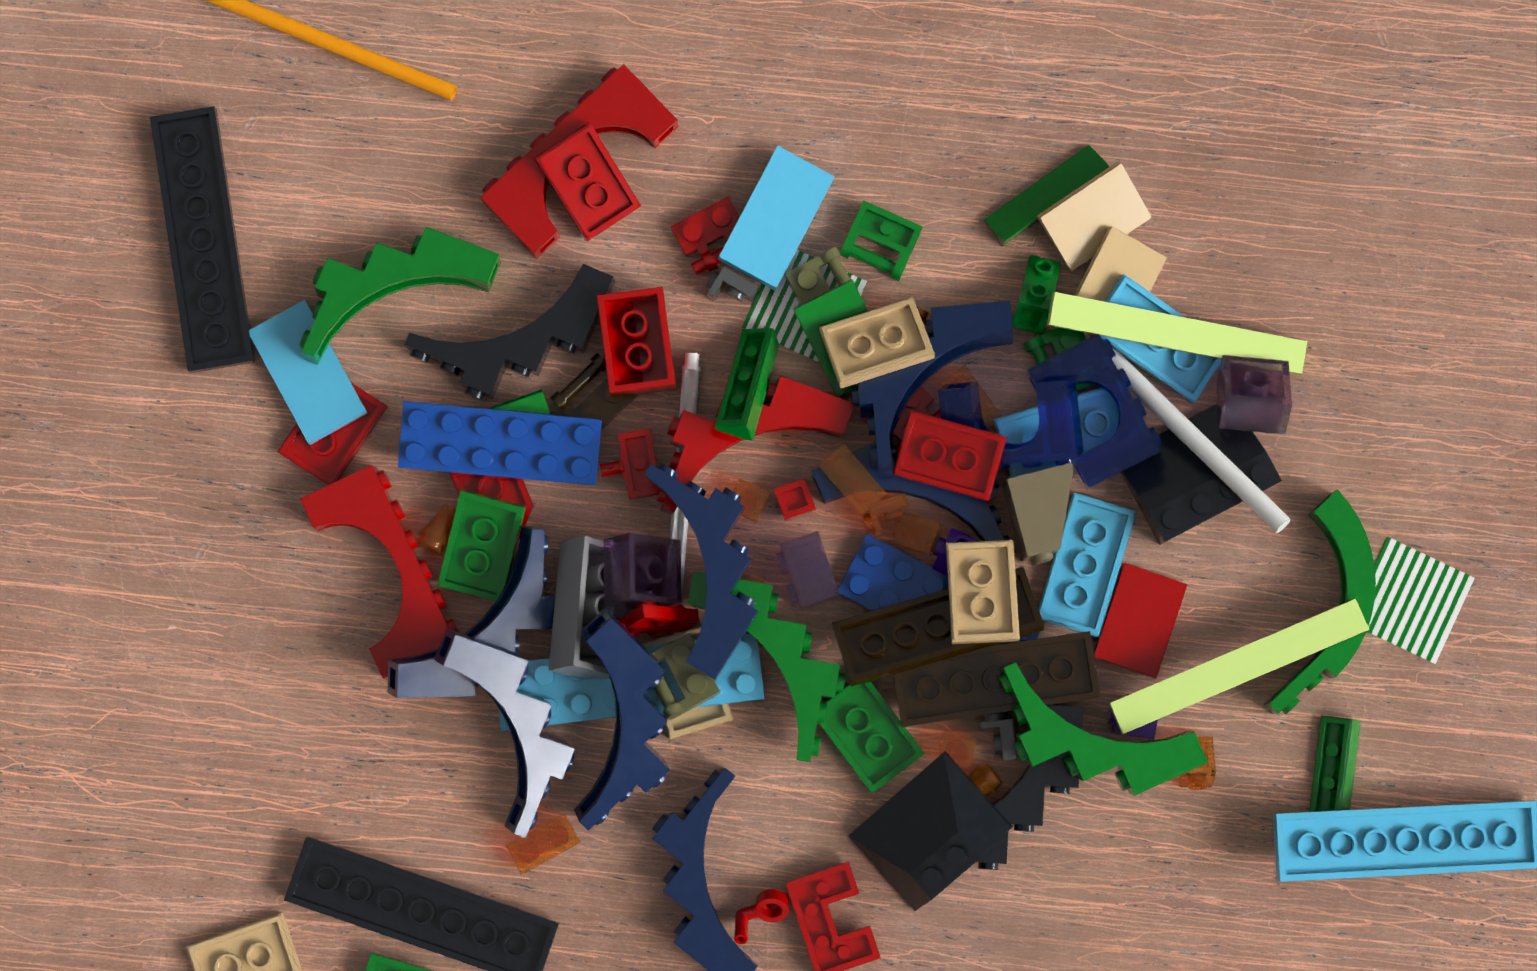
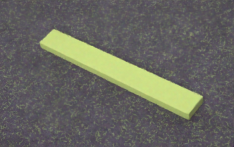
M1058 292L1052 293L1047 320L1048 326L1295 374H1302L1308 342Z
M1353 599L1109 703V706L1121 733L1125 734L1365 632L1369 628L1356 599Z

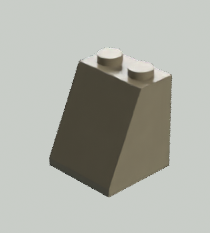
M1072 462L1009 478L1002 485L1022 562L1030 560L1033 566L1051 561L1054 558L1053 554L1060 549L1073 475Z

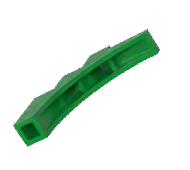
M425 227L422 236L417 235L411 248L413 256L376 242L373 251L368 250L364 257L362 269H365V271L327 258L324 267L319 266L313 278L317 295L324 300H319L316 303L312 318L315 319L310 331L306 330L301 338L300 348L302 349L301 352L304 359L318 365L327 346L341 328L365 307L389 294L412 287L435 284L466 286L489 292L501 264L500 255Z
M694 571L688 605L705 610L706 574ZM740 579L731 594L736 597L740 591L756 601L753 608L758 610L759 613L747 632L754 636L774 658L787 681L795 705L798 726L796 760L811 762L812 756L818 757L821 737L815 736L817 724H824L827 704L821 703L822 696L835 699L837 692L843 693L846 673L840 672L841 665L802 658L803 652L809 653L812 641V633L807 632L808 626L769 618L770 612L776 613L779 593H773L774 586Z
M1016 662L1000 667L1003 675L998 676L1001 686L1006 695L1012 693L1017 704L1012 707L1014 715L1020 726L1025 724L1027 729L1015 734L1018 742L1013 744L1021 762L1027 760L1028 764L1033 767L1067 752L1068 757L1064 758V761L1071 776L1077 775L1082 781L1117 766L1119 771L1115 772V777L1122 791L1128 790L1129 794L1134 796L1208 763L1194 731L1188 730L1163 739L1139 742L1111 740L1093 735L1068 723L1046 706L1029 686Z

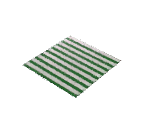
M796 250L785 273L815 257ZM828 264L820 267L819 269L829 288L832 289L838 286ZM847 272L849 278L854 281L861 296L867 281ZM783 275L776 290L762 284L742 328H774L780 345L819 362L793 308L800 304L785 275Z
M1387 537L1375 563V602L1368 626L1369 630L1366 632L1436 664L1475 578Z

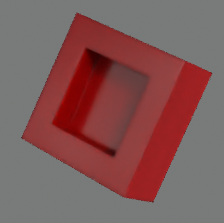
M805 478L774 489L785 521L816 510Z

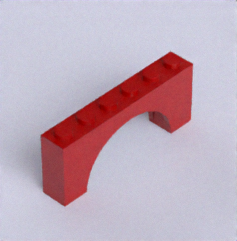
M624 64L618 69L615 67L610 69L602 77L601 81L603 83L595 91L590 89L579 98L577 102L579 104L578 107L571 113L566 111L560 115L554 122L555 128L550 133L539 135L531 143V150L523 158L520 155L514 158L506 167L508 172L499 180L493 178L482 189L484 194L480 198L485 206L536 259L560 238V235L547 213L546 192L548 180L534 157L588 122L592 124L597 134L611 132L626 133L643 139L654 148L658 147L679 127L676 117Z
M370 465L300 498L313 528L317 531L337 526H348L364 530L381 541L396 562L402 583L400 612L390 632L379 643L369 648L382 678L388 680V659L414 657L439 649L447 628L459 632L453 618L447 621L442 608L447 607L444 597L439 588L433 590L428 580L433 577L427 561L425 559L419 560L415 552V548L419 547L418 541L411 529L406 531L401 519L405 517L399 501L397 499L392 501L387 489L392 486L385 471L381 470L378 472L375 466Z

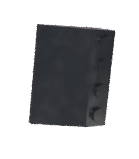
M1230 397L1188 419L1261 491L1282 481L1266 450ZM1170 429L1113 458L1159 545L1243 502Z

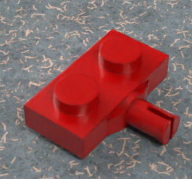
M651 429L618 434L620 444L619 461L600 464V469L604 470L601 471L602 478L621 474L626 481L630 500L659 495L661 489L644 476L651 464L657 467Z

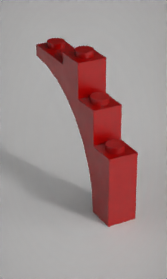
M780 376L776 384L770 382L764 401L769 402L768 406L764 404L762 406L754 437L763 433L800 430L815 431L840 438L844 435L854 408L853 403ZM720 403L719 408H718V410H717L716 418H717V416H718L721 403ZM683 410L680 418L673 416L667 434L673 436L670 445L682 449L681 453L674 452L669 467L678 473L675 479L687 486L689 481H692L697 473L715 456L744 439L715 429V421ZM660 490L657 501L662 502L660 511L673 515L677 505L664 491Z

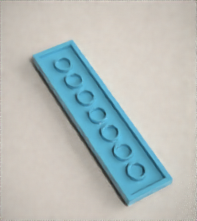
M751 634L743 636L720 675L715 680L721 693L696 707L765 699L759 643ZM668 644L645 647L652 653ZM550 658L528 661L527 677L517 689L541 697L552 705L550 708L551 718L547 726L616 717L615 697L610 679L575 678L549 671ZM664 660L660 662L665 670V673L662 675L676 702H680L685 699V696L667 661ZM655 688L647 689L644 693L663 712L665 708ZM499 710L501 731H509V727Z
M1537 801L1272 813L1276 881L1279 882L1537 868Z

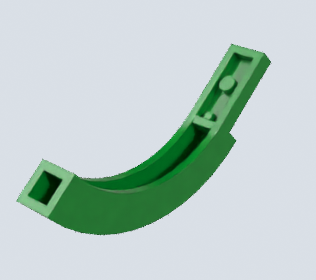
M1337 489L1331 492L1308 516L1321 529L1334 552L1340 574L1341 594L1339 605L1356 599L1369 626L1376 589L1372 549L1359 517L1350 503ZM1366 631L1318 651L1303 668L1264 704L1265 707L1272 714H1279L1281 711L1287 714L1299 703L1300 700L1296 696L1305 688L1311 691L1322 681L1323 677L1320 675L1322 671L1329 678L1337 677L1357 652Z

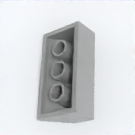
M585 535L560 542L549 671L575 678L610 679L603 661L586 642L581 630L604 608L614 617L621 618L632 611L636 550Z

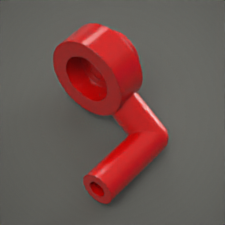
M767 889L757 895L756 904L737 910L735 914L734 941L737 944H745L747 942L748 921L759 917L766 922H779L785 919L789 913L788 896L780 890Z

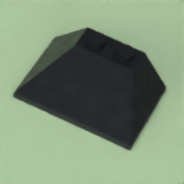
M944 751L849 835V838L909 906L916 911L935 898L978 861L1013 826L950 755Z

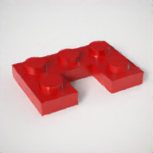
M849 861L785 882L814 971H844L881 958L870 925L838 936L828 907L830 903L859 894Z

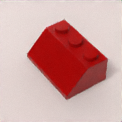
M663 287L597 295L610 394H647L677 390Z

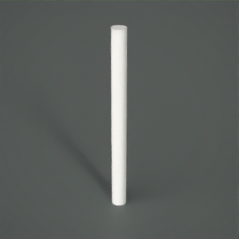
M1113 350L1105 357L1103 365L1275 533H1279L1289 524L1291 519L1122 354Z

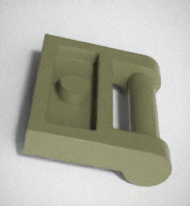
M837 247L827 250L784 274L800 305L830 290L819 269L820 267L828 264L838 285L850 280L839 259L841 254ZM861 296V298H862V300H863V302H864V304H865V306H866L867 303H866L864 297Z
M690 633L652 652L659 662L667 661L685 696V699L676 702L662 675V679L654 688L665 708L663 713L667 720L674 719L721 693L713 678L686 662L695 645V641Z

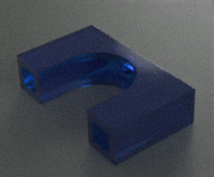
M1099 334L1028 369L1026 373L1041 402L1081 384L1098 386L1108 392L1114 399L1119 413L1118 426L1114 435L1103 444L1072 460L1086 490L1157 455L1160 452L1158 446L1162 444L1154 427L1148 429L1143 419L1146 411L1138 397L1133 399L1127 387L1131 386L1126 372L1123 368L1119 370L1116 368L1112 360L1116 356L1112 345L1108 339L1102 341Z
M1075 374L1042 376L1035 382L1039 412L1037 433L1034 438L1023 443L1006 442L998 470L1007 469L1010 467V464L1022 463L1025 468L1041 466L1042 462L1055 461V465H1064L1071 462L1073 464L1075 459L1082 455L1084 447ZM978 381L945 384L938 390L942 419L989 431L982 418Z

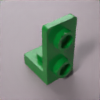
M1034 255L1029 257L1019 300L1012 319L1013 328L1039 335L1043 334L1048 319L1052 293L1056 289L1061 263Z

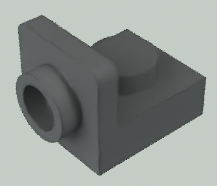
M725 266L720 273L714 271L705 288L709 289L707 293L708 299L713 302L723 286L728 288L726 290L728 295L740 302H743L744 298L752 302L758 293L757 285Z
M1004 713L984 715L985 722L978 723V730L998 728L999 734L993 735L995 755L1001 754L1002 761L1017 759L1016 750L1013 745L1015 743L1013 720H1005Z

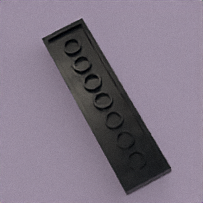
M215 106L152 116L150 121L188 372L196 373L255 363L217 109Z
M306 836L284 901L487 971H543L559 926V922Z

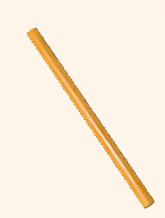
M205 0L450 101L454 99L457 92V86L248 0Z

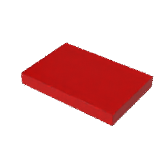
M589 122L534 157L574 224L587 242L641 207L638 199Z
M353 383L352 385L367 410V414L311 445L308 444L296 423L277 451L327 485L341 478L388 408L387 405Z
M910 410L893 475L990 501L1007 436Z
M1124 563L1094 650V658L1156 679L1188 584Z

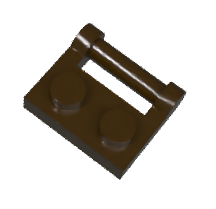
M596 353L590 359L592 362L560 393L556 391L550 399L567 416L602 419V431L638 394H610L606 361L599 353ZM601 371L607 379L574 409L568 402Z

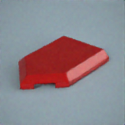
M449 472L458 496L460 491L465 489L526 506L522 526H526L534 505L523 479Z

